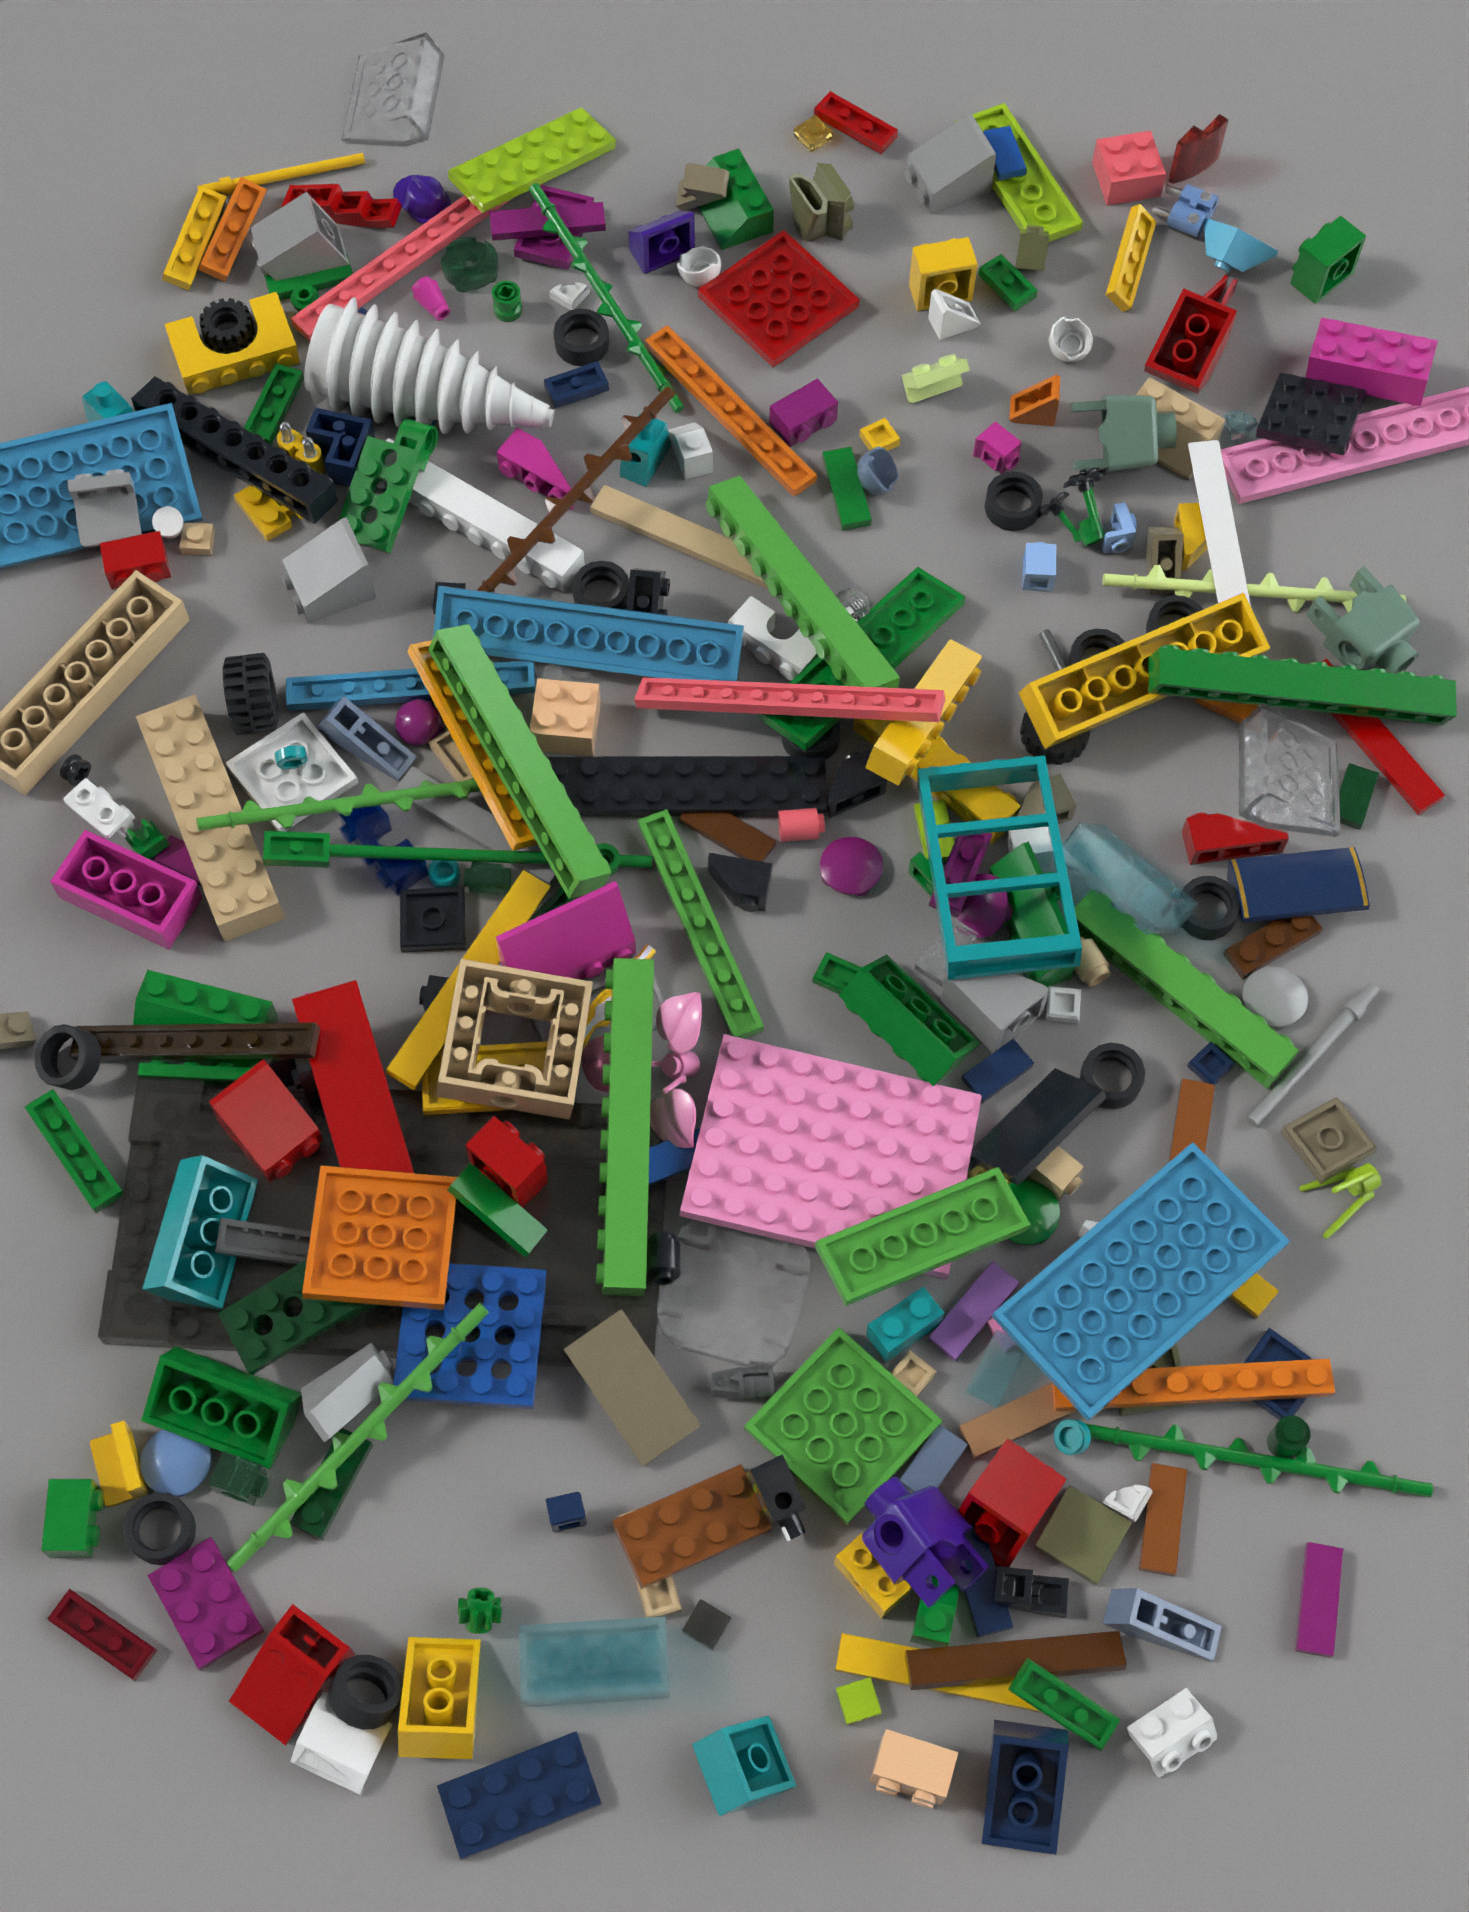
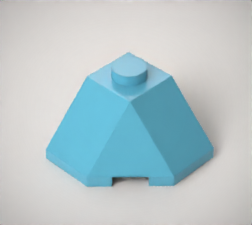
M1206 218L1204 222L1206 255L1216 260L1214 266L1229 273L1231 268L1243 272L1276 257L1278 250L1239 228Z

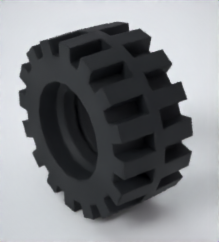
M224 298L219 299V303L211 302L210 308L205 306L203 309L204 314H200L199 323L204 341L211 350L215 348L217 353H221L223 350L225 354H230L232 350L236 353L240 351V347L244 349L248 347L247 342H252L255 329L251 313L246 305L243 306V303L239 300L235 303L232 298H229L228 301H224ZM226 322L237 323L230 330L217 329L219 325Z

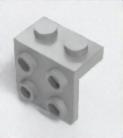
M117 469L107 471L106 475L93 477V474H79L75 476V479L67 480L69 493L74 500L79 539L84 548L98 547L102 542L142 534L134 481L129 472L124 473L123 470Z

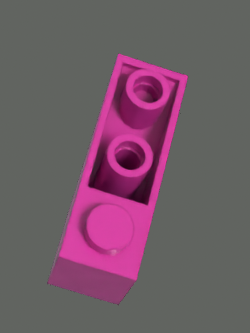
M516 428L496 452L499 470L506 477L515 478L524 483L529 490L533 492L538 491L547 497L562 499L570 491L571 487L542 441L525 431Z

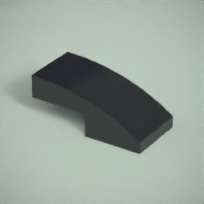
M997 1566L994 1603L1024 1612L1066 1618L1069 1579L1033 1575V1570Z

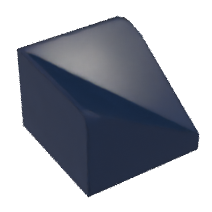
M580 1492L545 1499L553 1532L556 1533L587 1524Z

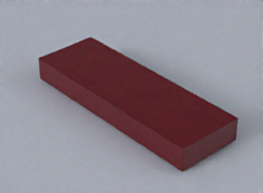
M70 1588L47 1618L48 1621L134 1681L137 1680L157 1652V1649Z

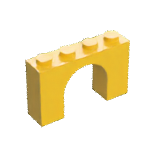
M277 292L249 299L253 319L258 331L254 341L247 348L236 353L221 354L208 349L200 339L193 316L164 324L188 395L203 393L213 388L261 376L271 372L276 363L287 367L300 363L296 343Z

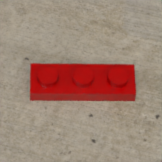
M831 91L814 108V116L881 155L898 137V129Z

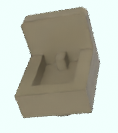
M29 1012L0 1014V1050L31 1047L34 1045L36 1037Z

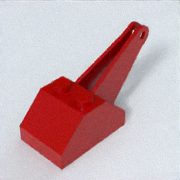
M1224 275L1203 296L1183 288L1145 363L1144 372L1199 394L1209 381L1236 320L1237 310L1226 305L1234 294L1238 280L1235 278L1232 280L1221 303L1217 301L1228 283V275Z

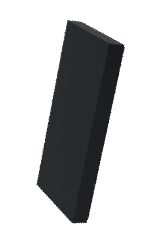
M1054 1068L972 1149L970 1161L988 1171L999 1167L1006 1180L1019 1185L1106 1099L1104 1090Z

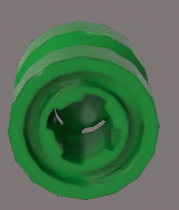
M508 280L496 283L492 289L495 316L504 322L517 320L522 314L519 286L513 281Z

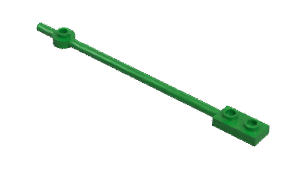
M264 831L263 866L329 868V857L549 865L543 852L330 844V833ZM600 843L596 845L603 858L609 864L612 872L610 876L614 875L619 867L652 868V856L622 855L611 844Z

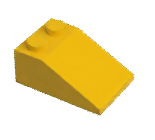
M408 1637L398 1724V1757L473 1759L481 1639Z

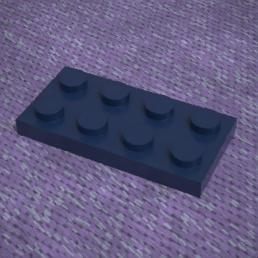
M577 1731L437 1785L461 1860L602 1805Z

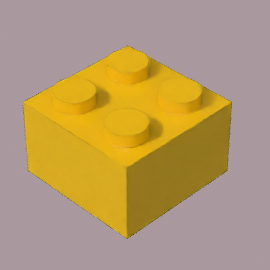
M969 237L953 238L948 241L931 244L926 243L912 248L909 287L917 311L929 309L931 292L934 289L967 302L973 301L978 263Z

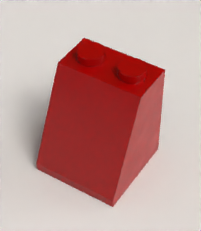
M264 1059L209 1101L221 1127L269 1182H272L275 1178L279 1179L286 1176L292 1170L294 1163L303 1156L308 1157L315 1153L323 1141L319 1128Z
M1007 1438L968 1492L958 1512L969 1524L976 1523L974 1526L975 1533L982 1541L989 1544L995 1566L1010 1567L1067 1479L1052 1467L1047 1466L1028 1453L1023 1447L1018 1446Z

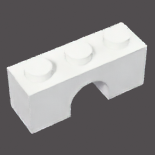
M752 596L747 599L728 621L731 624L744 625L742 648L745 647L754 653L760 662L770 664L779 670L780 674L787 680H793L818 657L815 647L808 638L801 634L800 629L788 639H777L771 636L770 633L775 628V611Z

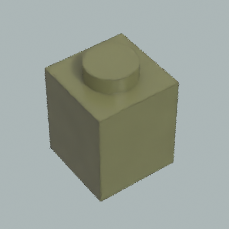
M1027 225L1026 229H1020L1015 263L1016 268L1045 270L1049 232L1043 231L1044 227Z

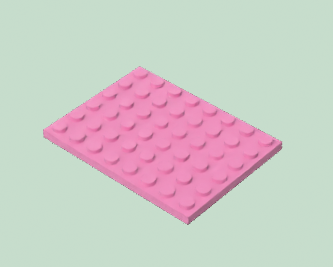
M724 1034L679 1216L815 1248L817 1240L965 1181L967 1179L982 1095L938 1084L932 1086L929 1082ZM951 1262L924 1274L947 1280Z

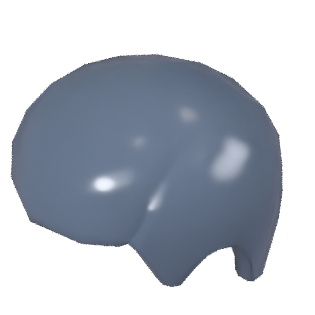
M880 446L875 447L859 459L857 465L858 479L868 492L875 495H884L893 490L892 485L898 482L899 475L897 466L886 449Z

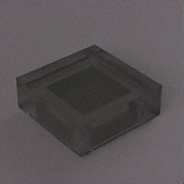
M700 1599L683 1627L682 1633L713 1651L730 1623L731 1617Z

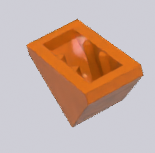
M1056 374L1012 395L1009 420L1012 423L1054 426L1059 405L1061 377Z

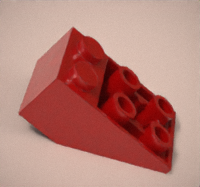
M292 1604L266 1638L228 1702L287 1746L310 1715L322 1693L330 1689L338 1668L345 1660L353 1657L355 1653L348 1645Z

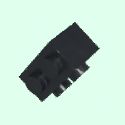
M630 569L627 610L667 615V609H663L664 597H668L670 591V578H665L666 571Z

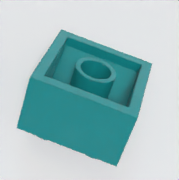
M769 1715L720 1728L692 1744L719 1816L745 1809L797 1786Z

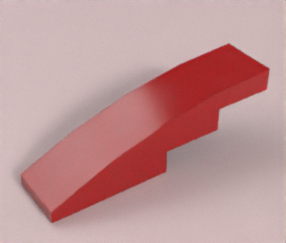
M339 184L290 185L281 206H285L307 192L336 224L372 228H394L402 208L398 198L373 199L369 191L343 192Z

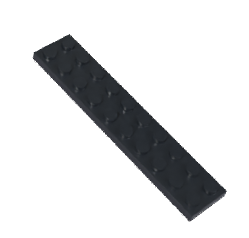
M825 756L547 757L559 782L564 785L570 801L579 811L580 817L649 816L666 809L670 816H681L682 814L729 813L733 816H778V811L806 808H817L818 814H823L824 816L827 813Z

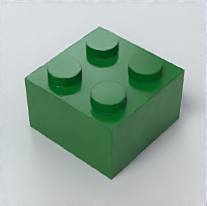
M1341 215L1332 223H1325L1317 235L1312 239L1308 237L1300 245L1298 260L1292 268L1294 272L1290 284L1316 304L1354 273L1366 235Z

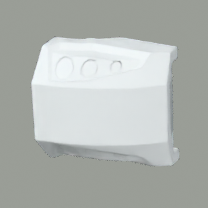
M324 1691L314 1705L303 1727L290 1762L361 1795L370 1770L388 1733L391 1732L393 1724L387 1722V1724L379 1728L366 1730L349 1726L334 1713L330 1706L329 1693Z

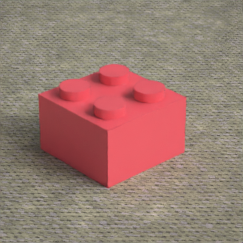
M1151 130L1096 140L1092 164L1107 206L1161 197L1166 172Z

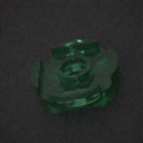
M475 237L457 239L446 247V253L441 257L443 276L447 282L455 287L456 291L461 293L485 287L497 280L499 268L497 252L489 242L485 241V244L477 242ZM470 260L471 263L476 264L474 266L469 267L466 266L465 262Z

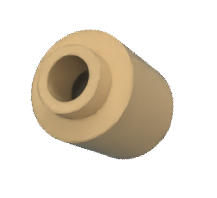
M1080 937L1082 945L1081 965L1075 967L1074 971L1082 982H1086L1089 987H1094L1111 975L1108 969L1109 963L1092 938L1085 940L1084 937Z

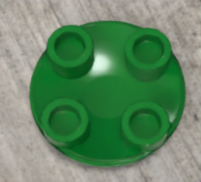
M1023 1180L1019 1185L1014 1183L1008 1184L1031 1224L1027 1231L1008 1239L1021 1245H1034L1046 1242L1055 1232L1060 1220V1208L1056 1197L1047 1187L1035 1181Z

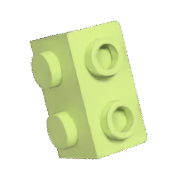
M955 354L946 355L939 358V362L935 364H921L913 367L912 372L901 375L908 402L915 403L962 386L961 373L970 371L967 359L956 357Z

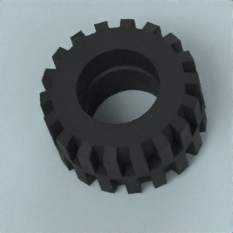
M265 653L226 657L222 669L223 687L232 729L236 735L275 731L278 724V704L273 672L268 657Z

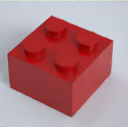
M494 1116L465 1144L469 1161L524 1208L548 1183L547 1166L543 1159L545 1155L534 1143L530 1142L527 1145L519 1138V1131L510 1122L504 1121L502 1123Z

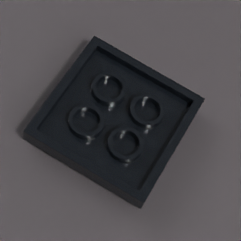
M1279 373L1258 424L1256 437L1344 455L1363 406L1366 390L1330 383L1324 380L1300 377L1294 374Z

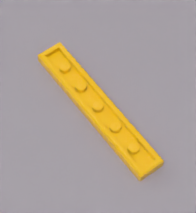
M842 1633L835 1671L910 1686L905 1652L906 1650L920 1648ZM1012 1681L925 1689L1042 1713L1008 1690Z

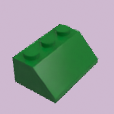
M738 148L713 157L706 166L725 169L729 172L726 198L698 206L721 250L773 233L774 209L740 149Z

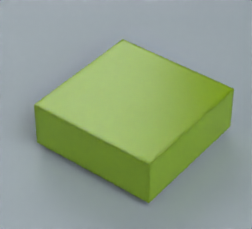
M871 1677L836 1687V1694L846 1726L882 1714Z

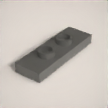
M221 1218L215 1254L297 1266L307 1259L311 1231Z

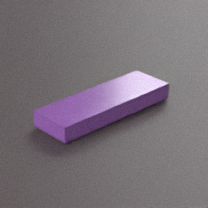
M992 1261L929 1336L928 1341L956 1362L984 1328L987 1321L992 1318L993 1313L1004 1304L1018 1287L1019 1282Z

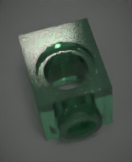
M223 1451L209 1486L216 1493L254 1506L257 1498H262L269 1484L268 1472L263 1465Z

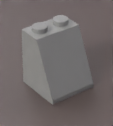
M968 114L909 153L907 167L904 170L907 182L913 184L916 189L919 202L922 205L925 204L929 213L932 214L991 193L996 153L973 115Z
M307 192L251 227L254 239L252 240V245L259 258L257 265L264 275H270L275 281L349 265L339 226Z
M347 518L340 519L282 560L285 572L281 573L283 583L287 591L293 589L295 596L291 597L294 607L298 615L304 613L308 624L376 598L369 564Z
M945 972L946 977L942 985L941 1002L994 1053L1010 1040L1015 1039L1042 1016L1049 989L1043 984L1016 973L948 980L947 972Z

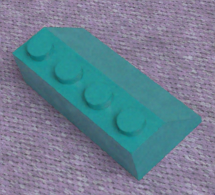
M204 1155L180 1160L142 1290L170 1301L222 1309L237 1257L215 1254L221 1218L247 1221L258 1179Z

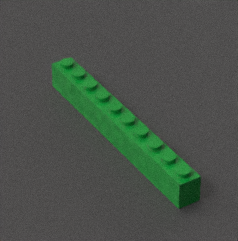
M1176 645L1161 646L1149 657V693L1435 725H1444L1457 716L1456 681L1446 680L1442 675L1420 677L1415 676L1413 672L1393 674L1386 673V670L1382 668H1373L1366 671L1358 670L1354 665L1331 667L1325 662L1298 663V660L1293 658L1278 661L1269 660V657L1265 655L1242 657L1237 652L1209 653V650L1204 648H1196L1190 651L1180 650Z

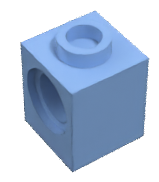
M1044 542L1026 543L1023 556L1022 590L1052 592L1056 578V544Z

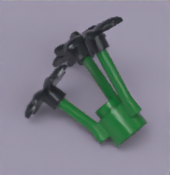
M1097 467L1088 472L1081 470L1079 474L1070 476L1063 485V488L1078 485L1079 492L1083 493L1090 518L1078 523L1080 529L1077 530L1063 512L1064 508L1061 503L1070 495L1067 492H1061L1056 498L1050 500V504L1042 506L1037 515L1038 519L1044 514L1047 515L1052 512L1055 517L1058 516L1071 532L1075 543L1082 541L1084 547L1104 540L1105 531L1100 521L1093 487L1095 486L1094 482L1100 481V477L1107 474L1106 471L1099 470Z

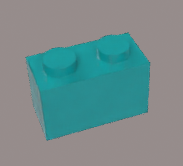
M922 1286L867 1325L866 1337L887 1363L936 1329L943 1320L944 1312L927 1289Z

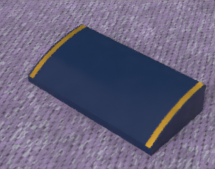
M1355 847L1229 860L1227 880L1238 894L1240 903L1239 915L1242 923L1369 910L1370 908L1366 881Z

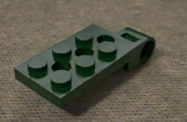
M306 1259L219 1312L218 1315L247 1372L254 1375L342 1320L348 1322L364 1311L378 1305L303 1299L302 1291ZM293 1299H301L303 1303L302 1312L296 1317H290L287 1312L288 1304ZM270 1317L273 1321V1328L267 1335L261 1336L257 1330L258 1323L262 1318Z

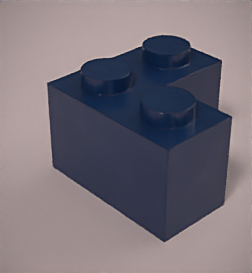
M315 407L306 429L307 437H310L313 443L320 447L322 455L327 456L325 465L328 476L335 484L350 487L367 436L375 438L372 420Z

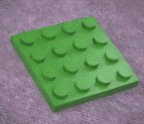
M838 1327L744 1425V1430L774 1458L783 1454L791 1474L848 1526L865 1507L864 1503L867 1498L898 1472L931 1436L934 1430L942 1424L943 1420Z

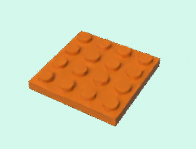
M320 1166L302 1291L303 1299L444 1310L457 1200L447 1189L457 1177Z

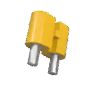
M282 422L280 424L281 431L277 435L278 446L297 461L302 460L306 462L311 469L319 474H326L325 461L323 460L320 447L313 443L310 437L304 438L299 432L291 429L288 422Z

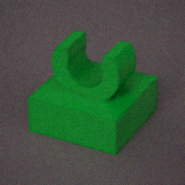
M146 819L141 820L143 826L135 832L128 829V836L125 839L135 853L151 859L170 846V844L152 820L148 822Z

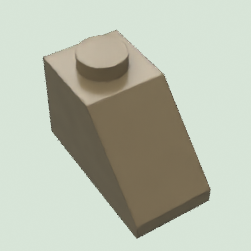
M1147 527V575L1154 565H1160L1166 578L1181 579L1184 534L1178 527ZM1148 589L1149 594H1175L1174 591Z
M1061 773L1052 777L1049 776L1058 824L1072 820L1076 804ZM1034 781L1031 784L1018 816L1045 814L1039 781Z

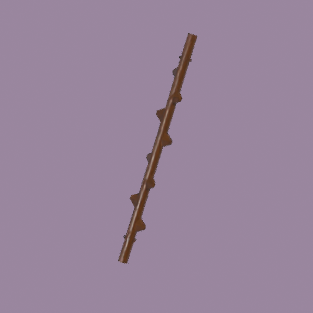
M666 386L648 407L645 406L643 408L644 411L638 417L622 416L621 420L625 431L601 457L592 454H586L583 457L587 472L562 499L553 497L545 499L549 513L525 539L513 536L507 539L511 554L486 581H482V585L477 591L494 593V589L500 583L515 586L518 583L514 568L538 542L553 544L556 541L552 527L576 501L591 504L595 500L590 486L614 460L629 462L632 459L628 445L652 419L655 420L657 418L656 415L675 396V392L669 386Z

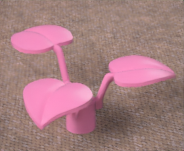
M699 992L675 996L665 1000L659 1007L656 1016L657 1032L662 1039L668 1040L667 1047L674 1052L668 1053L662 1061H651V1067H661L664 1074L675 1080L662 1090L663 1098L652 1101L650 1105V1124L660 1139L663 1141L669 1140L673 1145L681 1148L694 1147L696 1108L689 1093L682 1089L674 1088L681 1083H686V1078L694 1077L700 1069L698 1056L690 1051L698 1041L701 1027L702 1004ZM604 1036L591 1040L584 1047L581 1055V1066L588 1082L593 1088L598 1091L608 1092L609 1085H602L603 1064L609 1065L610 1053L603 1052Z

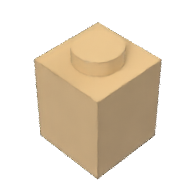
M1057 1146L1028 1177L1047 1187L1054 1194L1057 1201H1059L1066 1193L1069 1196L1073 1195L1082 1184L1083 1180L1080 1179L1084 1166L1061 1147Z

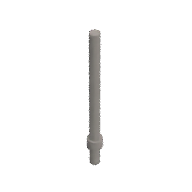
M1369 983L1356 998H1351L1342 1008L1343 1013L1247 1117V1121L1252 1126L1257 1127L1351 1022L1358 1021L1366 1012V1006L1380 991L1374 983Z

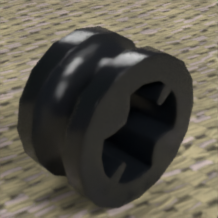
M73 754L61 766L60 776L65 780L69 779V783L73 786H77L88 777L91 771V764L86 760H82V757L78 754Z

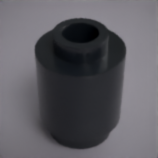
M667 1231L655 1232L650 1236V1241L647 1242L646 1276L657 1285H670L681 1275V1245L674 1233Z

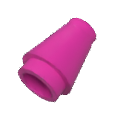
M425 276L414 283L411 289L414 293L413 298L435 317L437 321L445 319L451 310L437 281L432 280L429 276Z

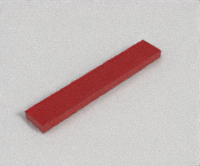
M1327 658L1321 661L1327 663L1328 666L1334 667ZM1331 713L1417 815L1443 800L1445 794L1379 718Z

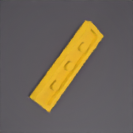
M201 185L199 186L163 272V281L190 291L226 203L227 196Z
M1141 204L1135 205L1130 209L1105 294L1122 312L1132 309L1157 222Z

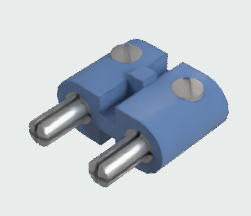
M1168 183L1165 186L1164 192L1178 197L1179 201H1176L1172 210L1155 205L1152 209V214L1166 219L1168 227L1199 238L1204 230L1206 218L1210 219L1217 207L1219 196L1189 184L1183 189Z

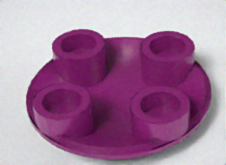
M858 837L837 839L830 843L821 855L820 872L822 882L843 894L865 896L879 882L882 876V856L878 849L865 839Z
M981 873L976 875L974 882L999 879V877ZM1007 892L967 896L960 916L956 918L960 927L968 935L984 938L997 932L1003 923L1011 918L1013 910L1009 904Z

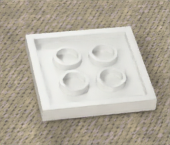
M304 712L225 763L229 772L249 797L262 809L300 804L308 796L318 801L335 799L358 784L355 774ZM292 745H300L306 748L308 761L305 765L289 770L277 767L274 756L277 750ZM309 815L295 817L292 827ZM276 820L269 821L277 831L288 830Z

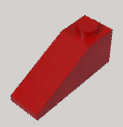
M1200 812L1186 818L1182 829V836L1190 865L1283 853L1289 840L1287 832L1219 813L1207 814Z

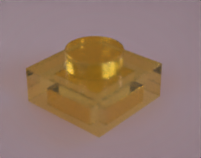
M814 115L794 128V137L812 153L833 139V131Z

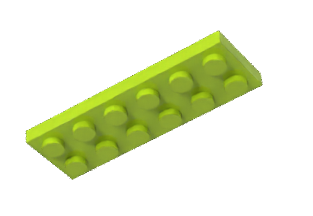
M1002 103L972 114L982 132L1010 126L1027 168L1026 175L998 180L994 170L992 188L1019 230L1026 229L1027 225L1044 227L1043 231L1049 232L1048 243L1082 230L1083 221L1006 104Z
M580 107L449 169L448 179L483 213L529 191V187L534 183L541 185L615 149L616 139L587 111Z

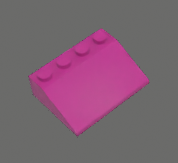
M616 881L496 936L501 966L579 980L584 978L591 979L600 975L605 968L613 965L614 958L631 959L636 954L634 934Z

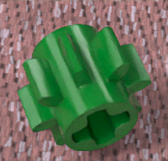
M478 1587L471 1589L467 1594V1599H458V1623L465 1624V1628L474 1634L489 1632L492 1629V1622L501 1623V1598H495L493 1591L487 1588Z

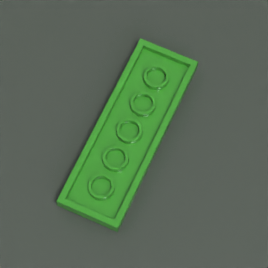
M996 1167L817 1240L815 1248L844 1305L847 1306L1025 1232L1031 1224L999 1167Z

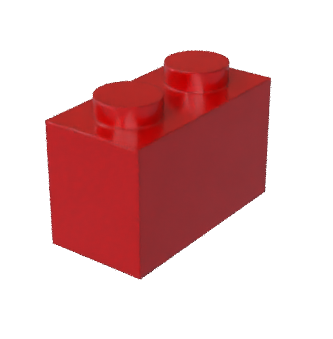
M160 531L100 543L104 571L111 590L119 588L136 570L153 582L171 578L166 546Z

